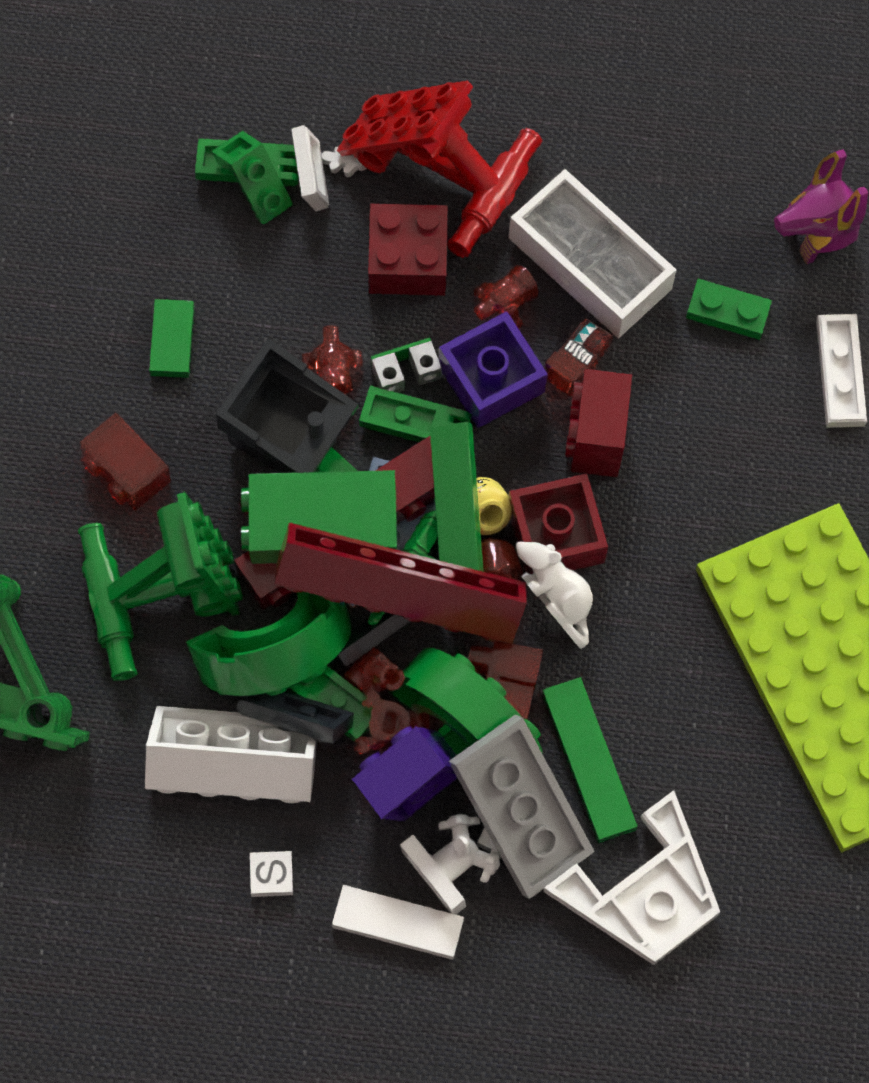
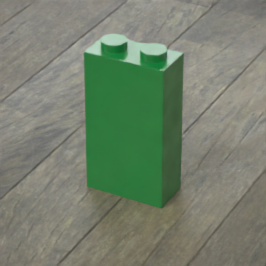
M395 470L249 474V488L241 489L242 512H249V526L241 527L242 551L249 550L252 564L277 563L289 522L397 550Z

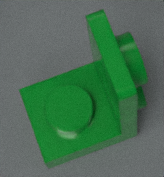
M241 131L211 151L217 163L234 174L260 223L266 224L292 206V201L261 142Z

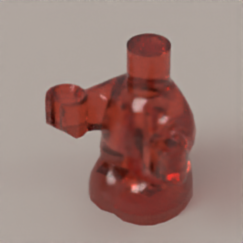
M516 265L505 277L495 283H482L473 290L474 296H478L480 298L479 301L482 302L474 308V312L480 320H485L494 312L502 314L507 311L517 328H520L523 322L519 317L517 308L524 302H530L538 296V287L534 278L524 267Z
M329 325L323 327V343L318 345L312 352L302 354V362L307 365V368L316 369L318 376L339 391L346 394L353 390L349 367L363 366L362 352L360 350H352L339 341L338 326Z
M369 690L363 694L365 700L362 701V705L366 708L373 707L369 721V731L372 737L361 736L355 740L357 746L354 747V751L358 754H364L370 749L383 748L391 742V739L398 732L410 726L409 714L403 706L379 698L378 693L374 690Z

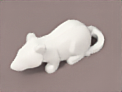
M518 542L516 550L519 558L533 569V575L525 573L522 578L534 594L541 599L548 611L580 649L584 648L589 643L586 618L593 601L588 583L582 576L563 565L561 554L555 551L554 545L549 544L545 546L536 542Z

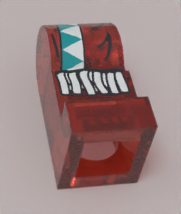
M589 319L582 321L558 352H554L545 362L547 381L572 397L574 383H582L585 369H595L598 361L610 346L613 335Z

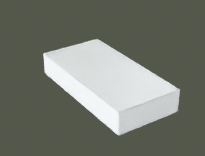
M304 125L293 128L292 135L302 197L315 211L328 208L329 200L319 140Z

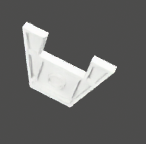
M674 790L644 812L640 818L665 848L663 851L603 896L578 864L572 866L544 887L543 892L653 965L707 925L720 913Z

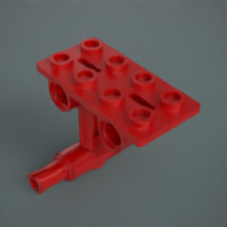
M468 80L455 83L448 82L432 87L424 86L419 89L397 91L391 94L370 97L362 106L363 112L357 121L344 132V140L337 148V152L341 156L353 155L368 170L382 173L399 151L417 164L431 169L474 193L461 213L462 223L447 242V247L452 253L459 257H468L481 234L491 231L503 210L513 201L516 190L528 173L527 163L537 148L540 147L542 138L532 129H521L510 150L499 154L492 167H490L467 140L468 134L460 126V123L472 106L468 94L473 86Z

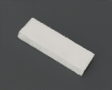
M857 314L818 315L816 324L826 428L865 427L867 415Z
M343 885L332 928L453 960L464 917Z

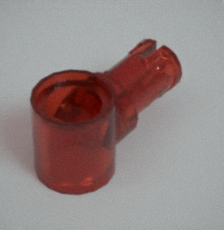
M372 648L362 655L342 676L370 699L379 691L385 689L397 690L401 687L405 678L403 671L398 670V666L392 664L376 648Z

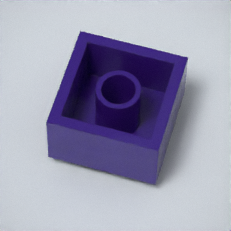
M507 311L439 347L438 360L442 368L441 372L466 411L472 414L471 419L477 428L545 393L547 372Z
M411 726L406 727L391 739L393 746L382 755L379 752L375 753L360 764L359 769L361 772L352 780L381 819L406 821L457 779L449 763L457 755L439 731L421 727H414L413 729Z

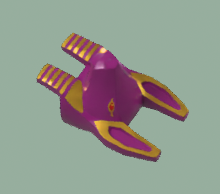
M844 150L835 151L822 159L816 168L811 184L788 205L786 210L774 218V226L783 237L796 234L807 235L800 248V254L806 264L813 263L819 253L843 249L858 240L860 224H862L866 214L868 191L865 187H860L853 192L841 180L842 169L847 157Z

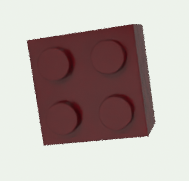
M370 204L368 294L445 296L448 205Z
M585 369L582 383H574L569 417V432L565 450V457L572 458L571 472L618 477L625 445L632 374Z
M587 473L509 491L512 507V517L510 520L517 543L536 542L545 546L549 544L554 545L555 551L561 554V562L570 570L605 563L608 544ZM522 560L525 573L533 575V569Z

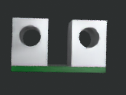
M427 338L371 356V369L378 388L396 393L404 391L405 379L398 362L407 359L410 361L419 386L441 379L442 368L431 339Z

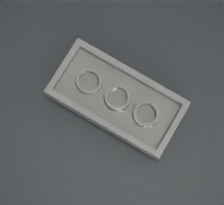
M515 714L449 761L523 896L528 899L532 898L572 866L580 863L595 852L522 717Z

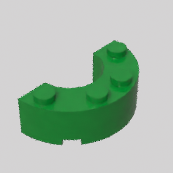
M304 591L297 592L298 600L295 607L284 618L272 625L244 632L229 630L224 625H221L186 641L201 681L218 694L250 696L266 693L270 696L278 695L286 691L293 684L306 678H314L321 675L325 671L326 665L345 647L352 629L345 603L343 601L331 602L323 596Z
M424 648L388 686L389 694L418 717L423 712L433 715L451 728L469 747L515 714L522 717L504 698L507 693L501 684L491 677H488L486 680L475 672L473 664L461 654L453 657L438 649ZM524 719L541 753L543 754L542 748L538 741V738L541 736V733L530 721Z

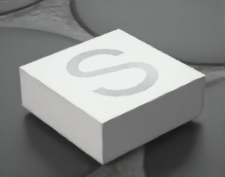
M291 851L250 853L251 897L293 895Z

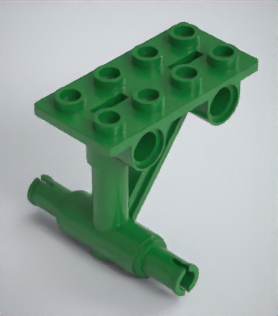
M186 492L177 494L178 502L164 506L157 512L164 547L122 577H120L116 559L108 553L102 524L90 523L78 529L86 559L82 563L81 569L83 577L86 578L89 600L98 630V643L101 647L106 648L112 673L111 677L114 681L128 680L138 674L130 648V642L133 640L134 634L128 610L179 595L181 598L191 596L195 615L200 617L213 616L227 611L232 616L240 614L238 602L243 600V594L237 577L232 578L229 565L234 564L231 547L228 541H223L219 529H214L209 515L204 516L200 503H193Z
M0 574V644L20 687L0 682V728L4 729L3 736L21 741H27L28 737L44 739L43 746L56 750L67 751L68 747L75 748L77 744L88 741L90 732L69 727L72 717L70 701L60 693L49 692L10 608L21 596L20 585L10 577ZM43 704L50 711L49 722L42 715Z

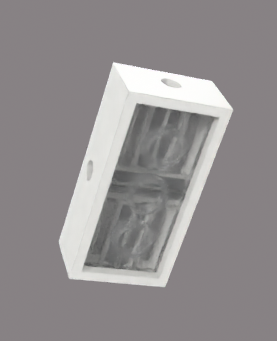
M566 169L510 218L508 238L617 338H620L672 290L676 269Z

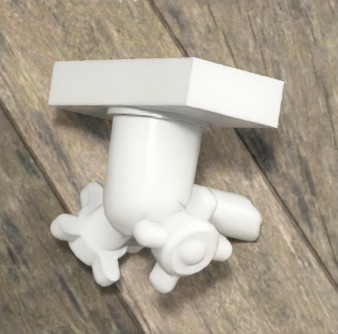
M457 814L449 817L447 821L439 823V830L452 829L453 841L434 855H429L414 835L400 844L402 853L446 909L455 915L466 907L465 899L453 885V881L472 865L484 869L480 881L486 883L489 881L490 876L495 874L499 868L501 859L495 845L489 854L479 850L476 843L470 839L468 827L479 825L480 820L478 817H469L466 814Z

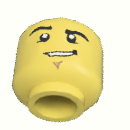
M478 477L476 480L481 535H492L500 532L509 523L512 517L511 501L508 494L497 481L491 478Z

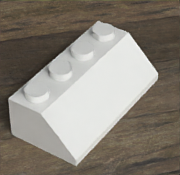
M156 706L146 744L145 789H153L166 794L178 791L198 793L205 797L229 795L239 796L245 800L267 798L279 799L285 803L310 802L317 741L310 736L294 731L280 730L275 725L244 716L239 712Z

